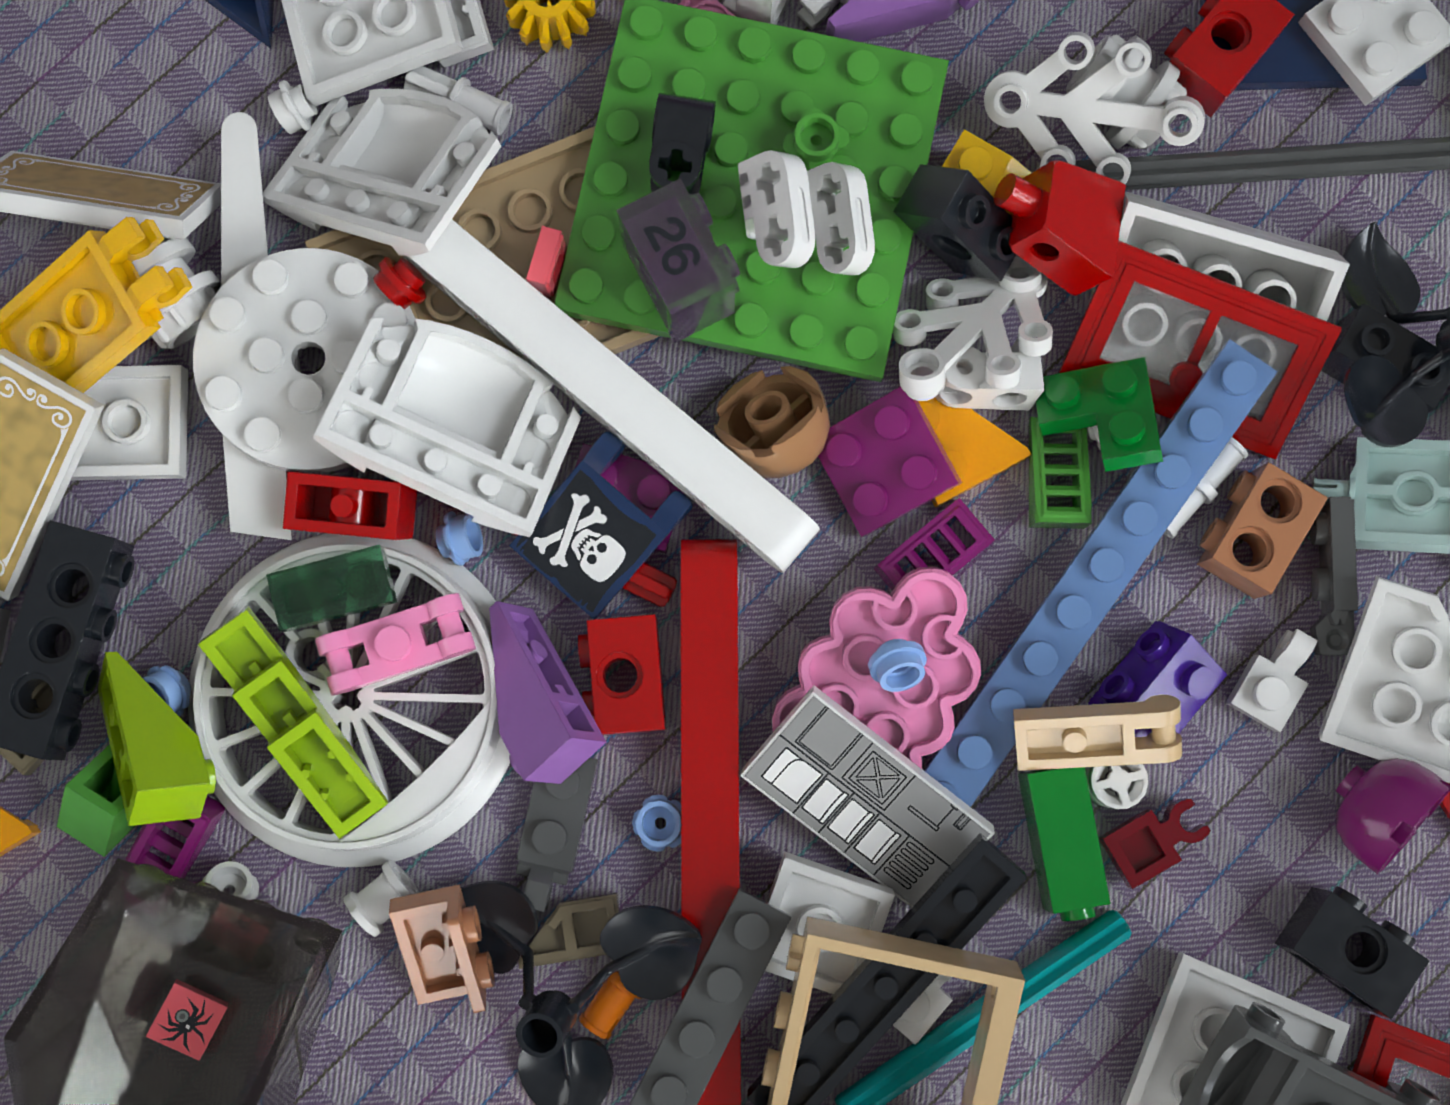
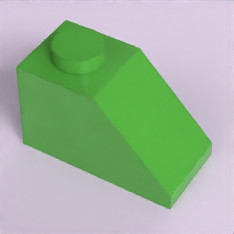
M110 744L65 785L57 822L59 829L103 857L135 827L128 826Z

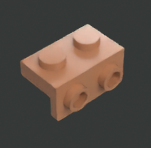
M460 884L390 899L389 916L418 1005L468 994L473 1013L486 1011V988L495 986L493 964L489 952H479L477 942L481 941L482 938L479 915L475 905L466 907Z

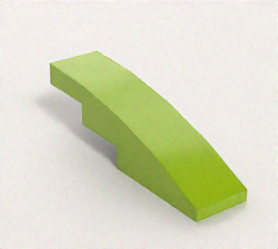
M249 606L198 643L202 651L233 688V698L268 740L267 749L339 839L388 804V800L322 703Z

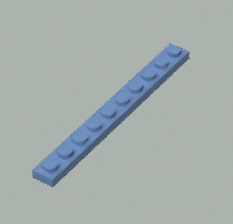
M1231 339L1224 343L1159 435L1163 462L1141 465L1135 469L958 720L950 741L942 749L938 750L924 769L927 774L968 806H972L1016 743L1013 709L1042 707L1278 371Z

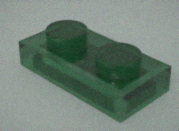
M380 544L266 574L279 631L289 632L398 603L385 549Z

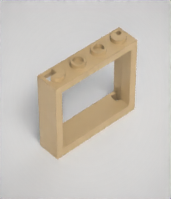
M807 917L803 936L792 934L786 970L795 972L791 993L780 991L773 1027L783 1029L779 1050L768 1048L765 1058L761 1085L771 1087L767 1105L788 1104L821 949L987 984L961 1105L998 1104L1025 983L1017 961Z

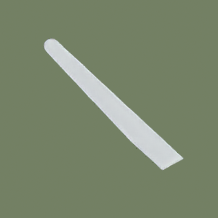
M236 112L227 116L221 128V287L245 266L268 256L257 126L255 120L243 112ZM223 435L230 532L292 540L291 530L283 529L287 483L286 471L265 465L251 458Z

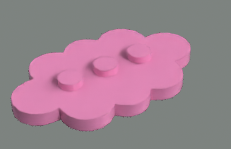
M919 567L905 574L891 594L872 586L856 587L843 593L834 603L829 616L830 634L810 641L801 651L797 662L800 684L787 690L777 700L772 713L773 732L812 686L815 685L922 769L921 756L932 754L942 749L952 737L955 726L951 706L966 700L976 689L981 676L980 659L975 648L962 635L958 634L968 611L967 595L961 583L948 571L937 567ZM893 639H904L919 643L927 657L924 666V678L914 687L899 692L884 690L880 683L871 677L868 669L870 657L883 643Z

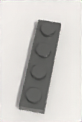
M740 888L738 889L630 1101V1105L698 1104L792 918L790 914Z

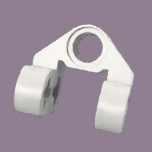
M773 150L764 151L738 163L746 236L756 240L759 256L765 263L771 266L799 268L807 263L811 257L816 239L819 261L826 271L852 276L860 275L867 270L872 263L875 253V241L867 183L864 174L859 168L829 162L807 171L800 157Z

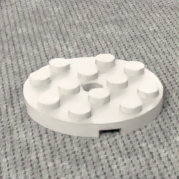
M298 248L270 254L252 262L234 274L217 291L205 309L198 325L193 349V372L197 391L205 411L219 431L238 449L265 465L289 472L293 470L304 472L323 471L325 473L352 466L313 439V435L370 319L385 317L382 327L414 326L415 321L410 306L404 310L400 305L394 304L378 288L373 279L379 272L377 269L358 258L341 252L318 248ZM317 347L321 350L323 349L326 359L321 370L308 375L296 370L295 360L298 355L297 351L300 348Z

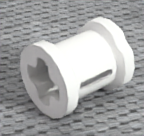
M392 860L382 865L383 873L359 893L352 891L343 898L352 917L373 937H377L384 931L383 924L390 918V899L420 893L410 877Z

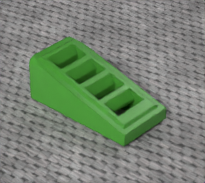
M1038 417L1029 418V451L1032 454L1029 457V528L1085 529L1092 524L1087 428L1060 432L1071 433L1072 444L1044 443ZM1044 455H1072V465L1045 464ZM1046 476H1072V486L1046 485ZM1047 497H1072V507L1047 506Z

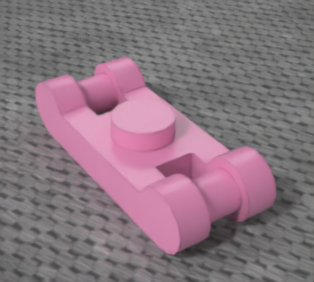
M459 593L441 596L425 604L355 627L331 632L314 639L319 656H326L331 676L326 678L331 696L350 692L475 650L476 646L472 633L465 632L459 613L463 612L464 608ZM437 621L443 639L429 645L423 625ZM364 645L370 664L354 669L348 650Z

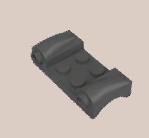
M1252 1002L1249 1009L1239 1005L1233 1007L1209 1047L1179 1105H1437L1439 1098L1427 1088L1410 1079H1405L1402 1086L1393 1082H1387L1386 1088L1296 1044L1282 1029L1285 1020L1262 1004Z

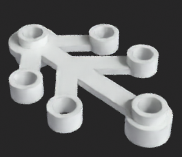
M1073 32L1067 35L1061 42L1059 49L1026 74L1017 70L1005 71L997 75L989 83L984 95V106L988 116L993 122L1002 127H1018L1041 158L1040 168L1048 163V158L1052 155L1063 156L1069 164L1075 165L1076 163L1073 151L1067 146L1057 144L1040 116L1061 118L1097 167L1095 173L1105 176L1103 167L1108 163H1117L1124 171V175L1117 181L1126 184L1129 179L1131 164L1126 156L1115 152L1095 123L1156 131L1160 133L1163 140L1174 146H1185L1194 142L1202 133L1205 123V112L1202 105L1196 99L1189 96L1174 97L1163 107L1098 99L1125 78L1139 77L1147 71L1152 60V51L1149 45L1140 39L1126 41L1119 48L1116 57L1066 94L1042 90L1066 70L1082 69L1091 61L1095 51L1094 42L1089 35L1083 32ZM1072 41L1083 43L1087 49L1086 57L1079 61L1070 59L1066 53L1067 44ZM1136 48L1144 54L1145 61L1140 67L1130 68L1124 63L1123 54L1128 49ZM1007 91L1016 92L1021 98V106L1015 110L1006 108L1002 103V94ZM1178 114L1188 116L1192 123L1191 128L1184 133L1173 131L1170 127V119Z
M1016 255L1002 281L981 277L959 280L940 278L931 281L926 286V307L928 310L907 309L898 312L893 328L894 340L903 346H916L926 339L927 332L955 329L934 350L917 348L906 352L900 358L899 384L902 390L910 398L917 401H927L936 397L945 385V371L981 336L983 337L988 355L986 360V382L991 387L999 390L1015 387L1020 381L1021 361L1011 351L1002 315L1014 304L1021 321V325L1018 328L1019 350L1025 355L1034 357L1047 354L1052 348L1053 328L1050 323L1044 320L1037 298L1045 293L1048 277ZM988 296L982 303L959 306V299Z

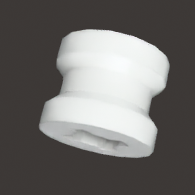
M1143 764L1109 766L1110 772L1106 779L1105 775L1109 771L1107 766L1085 767L1090 797L1097 805L1105 808L1128 809L1138 804L1146 794L1148 774Z

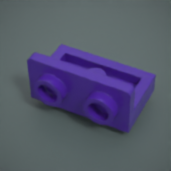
M1155 621L1138 638L1135 646L1112 674L1104 679L1100 688L1089 700L1088 705L1142 702L1154 695H1171L1178 698L1181 702V721L1175 725L1176 732L1179 734L1227 674L1192 634L1164 622ZM1151 728L1134 729L1135 737H1147L1152 732Z

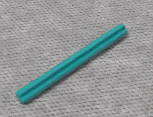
M1115 910L1107 911L1023 968L1021 972L1025 983L1018 1014L1128 940L1132 932L1122 915ZM985 995L923 1036L916 1045L913 1043L838 1094L835 1098L836 1105H886L974 1045Z

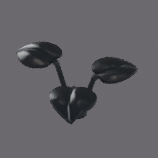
M1373 222L1352 239L1343 254V258L1350 265L1341 287L1351 306L1356 309L1364 303L1379 313L1386 315L1399 325L1446 320L1441 324L1440 330L1436 335V345L1440 352L1410 371L1403 378L1392 362L1384 357L1367 355L1356 360L1346 371L1343 388L1344 396L1354 423L1361 428V433L1370 442L1382 447H1398L1418 437L1427 423V405L1422 397L1410 386L1448 359L1450 360V307L1447 309L1414 312L1418 307L1421 296L1418 281L1402 256L1384 239L1377 222Z
M482 881L460 887L466 907L476 906L482 935L481 941L477 942L480 953L489 952L494 973H507L514 968L520 956L523 959V995L518 1004L526 1012L517 1025L516 1038L522 1048L518 1058L519 1078L528 1096L536 1105H601L612 1084L614 1074L613 1063L608 1051L600 1041L592 1037L572 1039L571 1030L575 1025L577 1013L597 989L617 971H619L621 982L625 988L640 998L661 1000L673 996L687 984L693 974L702 943L700 931L682 915L663 907L639 905L623 909L608 920L600 933L601 947L613 961L606 964L573 998L557 990L544 991L536 996L534 994V953L525 944L532 939L538 929L537 913L530 899L517 887L502 881Z

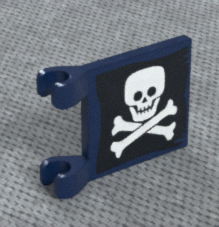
M608 431L604 432L597 439L579 465L545 503L530 537L518 535L509 545L594 620L693 507L691 500L683 493L674 491L667 497L653 517L650 518L601 475L625 450L624 443Z

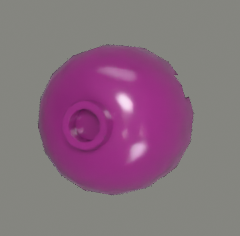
M1396 758L1380 761L1367 771L1356 765L1335 790V792L1343 797L1335 814L1336 829L1344 845L1352 854L1378 875L1417 833L1416 830L1425 819L1429 818L1450 792V785L1431 770L1414 761Z

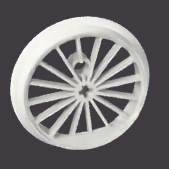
M327 533L283 548L252 568L220 602L205 627L200 641L248 606L254 614L262 608L290 639L285 651L286 656L305 681L320 687V690L312 691L320 699V702L338 728L341 729V732L352 748L355 729L370 774L388 800V804L357 829L348 832L339 839L331 830L314 827L298 820L308 800L300 789H298L287 814L270 803L257 789L282 766L274 757L250 780L247 778L231 746L262 735V733L254 726L228 736L223 700L224 697H233L234 690L233 688H224L225 678L198 645L189 680L191 687L188 706L189 726L199 737L204 759H211L213 761L216 774L214 793L222 805L245 829L271 847L304 861L335 867H369L382 865L388 860L394 862L403 860L439 844L463 827L491 797L510 764V753L499 734L494 674L495 662L489 608L496 601L489 591L463 565H456L451 558H444L438 549L416 539L389 540ZM350 564L346 629L360 625L363 564L382 565L401 570L379 618L396 612L413 576L422 578L436 588L443 596L459 593L464 611L459 614L472 633L476 649L466 654L362 687L357 694L361 705L359 707L343 706L342 703L348 697L346 693L331 696L326 680L327 677L331 676L327 660L315 671L308 670L302 660L303 650L308 643L322 635L333 632L312 573L329 567ZM301 578L319 629H305L298 632L269 599L287 585ZM437 621L423 625L425 633L433 625H435ZM358 647L348 650L354 669L370 664L365 648L359 661ZM474 653H479L485 688L482 695L382 692V688ZM382 701L482 703L484 708L458 738L455 739L381 704ZM378 713L449 747L425 770L375 714ZM366 723L417 777L415 781L394 799L390 793Z

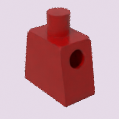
M1061 160L1050 161L1023 179L1010 173L1000 181L994 193V203L1013 214L1011 227L1014 228L1009 237V245L1012 252L1074 296L1113 278L1126 189L1125 184Z

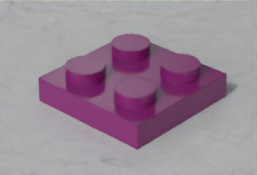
M901 386L830 427L824 449L818 456L861 537L872 534L962 484L959 475L919 402L910 398L902 390Z

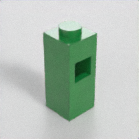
M1085 767L1043 769L1018 773L1042 908L1052 914L1060 913L1061 921H1077L1095 917L1094 907L1109 905L1111 902Z

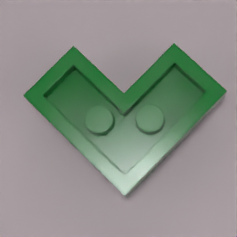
M1145 357L1043 376L1044 391L1036 401L1038 422L1042 436L1097 426L1105 472L1163 462Z

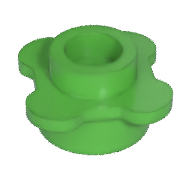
M809 108L802 113L794 133H788L784 136L782 146L785 153L798 156L806 162L810 170L824 163L831 162V159L838 150L847 148L850 135L845 127L838 126L832 117L824 114L820 109ZM818 137L822 142L820 145L815 146L811 143V139Z

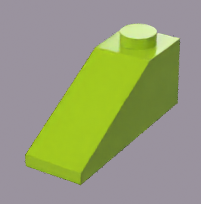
M117 651L105 652L97 689L128 826L200 818L207 794H213L215 791L216 774L213 761L211 759H204L199 737Z

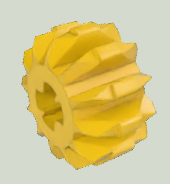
M504 0L506 7L510 8L506 13L508 24L513 29H520L521 41L527 46L539 38L541 49L548 53L552 47L553 40L560 39L561 44L565 48L570 49L572 45L571 33L587 36L589 26L586 19L595 17V0H557L559 2L556 5H553V0ZM547 1V7L541 6L544 2Z

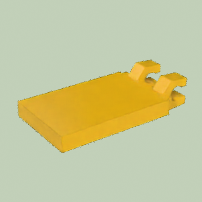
M125 217L107 233L95 230L87 231L0 310V349L8 350L84 393L160 329L161 326L158 322L164 317L159 309L176 304L193 286L183 269L174 267L167 273L163 266L155 265L143 276H139L132 261L148 256L164 240V237L154 220L145 219L138 225L135 218Z

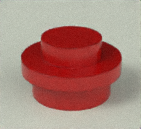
M385 257L379 263L381 270L373 277L374 282L394 304L400 305L405 310L413 303L421 304L427 298L425 291L421 287L426 282V279L408 260L401 257L396 262L389 257Z

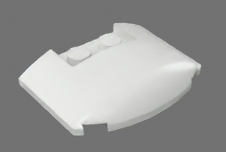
M409 89L369 90V98L366 102L348 107V101L345 96L329 101L312 124L310 130L307 131L263 191V201L284 215L316 231L321 226H326L390 245L399 256L421 255L430 252L501 148V144L492 131L490 134L483 127L480 118L474 112L455 101L439 95Z
M385 317L371 318L321 418L313 439L360 471L365 472L366 468H369L472 515V522L512 534L530 537L580 422L581 416L573 407L567 415L562 405L550 391L553 383L516 354L484 337L451 325L430 320L415 319L414 326L382 327Z

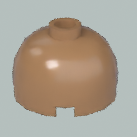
M792 366L780 367L783 374L766 377L763 370L752 373L734 384L718 403L716 411L720 418L718 424H714V429L719 441L763 478H782L798 473L813 463L824 449L830 429L827 405L818 382L807 371Z

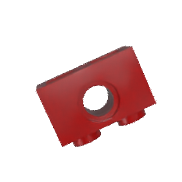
M1206 0L1197 13L1204 20L1194 31L1185 26L1165 50L1164 55L1171 59L1169 62L1180 70L1177 82L1187 89L1186 96L1196 99L1202 105L1205 114L1210 118L1275 42L1295 15L1277 0ZM1212 37L1225 39L1230 44L1232 50L1219 48L1213 42Z
M287 472L283 529L389 540L413 539L417 490L397 481Z
M656 615L587 620L588 634L578 635V653L580 667L590 668L592 690L582 691V698L602 735L667 730L658 619ZM628 661L634 664L637 670L636 683L626 692H614L607 684V671L615 662Z

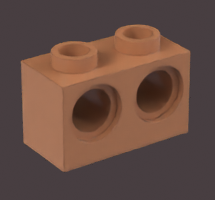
M1268 462L1251 471V473L1245 470L1240 474L1227 495V499L1232 501L1233 504L1223 520L1218 517L1214 519L1199 543V546L1204 548L1205 551L1197 565L1253 599L1273 593L1328 499L1325 495ZM1263 492H1268L1277 498L1280 504V513L1277 518L1270 517L1262 509L1261 496ZM1236 538L1247 542L1252 549L1253 558L1249 566L1239 563L1233 555V543Z

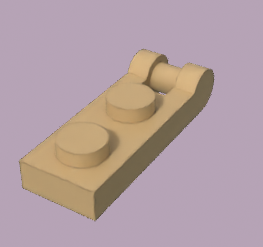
M1154 695L1142 702L1013 709L1018 771L1169 763L1182 757V737L1175 729V725L1181 721V702L1178 698L1171 695ZM1151 728L1152 730L1147 737H1135L1134 729Z

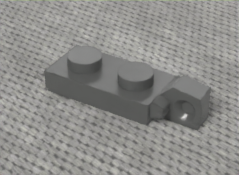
M1329 497L1309 530L1311 544L1319 545L1320 567L1313 568L1311 591L1314 601H1321V615L1310 628L1312 638L1318 640L1314 648L1315 655L1342 656L1348 654L1354 638V611L1358 610L1354 499H1351V497Z
M589 758L561 784L534 782L516 860H519L516 874L528 877L525 895L530 899L535 910L545 912L548 909L553 883L567 885L569 874L574 871L599 759Z

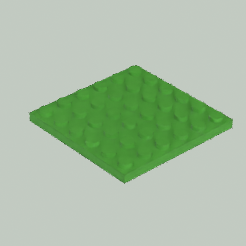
M625 0L554 304L569 317L882 382L914 232L893 211L920 164H928L949 60L658 0ZM659 92L716 101L712 139L709 153H706L700 193L697 200L690 207L683 210L663 208L654 200L651 193L649 160L652 149L654 114ZM809 108L820 109L824 114L832 117L838 126L845 127L849 132V145L843 150H838L831 159V162L857 167L865 176L874 233L875 253L872 263L860 275L851 276L826 271L819 261L816 239L811 257L801 267L771 266L765 263L759 256L756 240L746 236L738 163L764 151L773 150L785 153L782 146L784 136L788 133H794L802 113ZM818 137L811 139V143L815 146L820 145L822 142ZM804 162L806 170L808 171V164ZM672 171V176L668 180L678 181L680 174L683 172ZM677 217L682 220L686 227V234L678 242L670 241L658 233H653L661 248L660 251L655 253L643 229L648 226H657L672 235H676L679 233V227L677 224H669L666 218ZM683 243H689L697 247L700 252V261L696 266L692 261L693 253L689 250H683L682 252L688 258V266L683 273L671 275L663 269L662 257L670 248ZM672 256L669 258L668 264L671 268L676 269L681 266L682 261L680 257Z

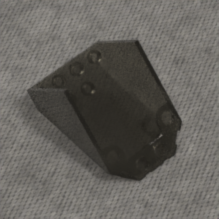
M118 858L3 1038L14 1105H293L340 964L342 930L331 927V925L319 918H303L278 910L262 900H247L222 892L206 882L194 883L166 874L161 869L150 864L138 865ZM176 979L229 1003L200 1061L145 1037Z

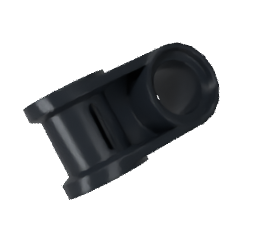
M660 92L658 94L653 122L649 169L651 193L654 200L663 208L683 210L690 207L698 198L706 153H709L712 139L716 101ZM672 171L683 172L680 174L678 181L668 180L672 176Z

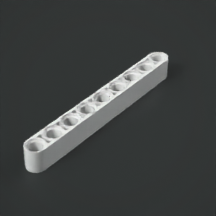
M451 219L430 252L421 255L403 256L431 283L521 358L541 372L558 389L776 570L784 573L820 530L819 526L803 510L454 220Z

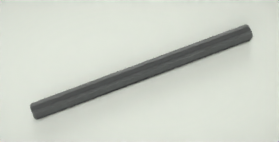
M1450 137L1127 157L1131 164V173L1125 184V190L1450 169ZM1078 160L1075 163V166L1096 172L1097 167L1092 160ZM1108 163L1103 167L1104 175L1111 179L1118 180L1124 175L1123 168L1117 163Z

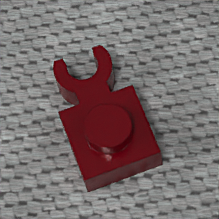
M1182 798L1170 803L1164 812L1163 819L1158 821L1152 810L1146 809L1098 837L1127 888L1134 889L1182 861L1174 848L1175 844L1180 841L1196 843L1209 835L1211 830L1208 825L1200 824L1192 830L1186 831L1180 824L1182 813L1195 805L1192 799Z

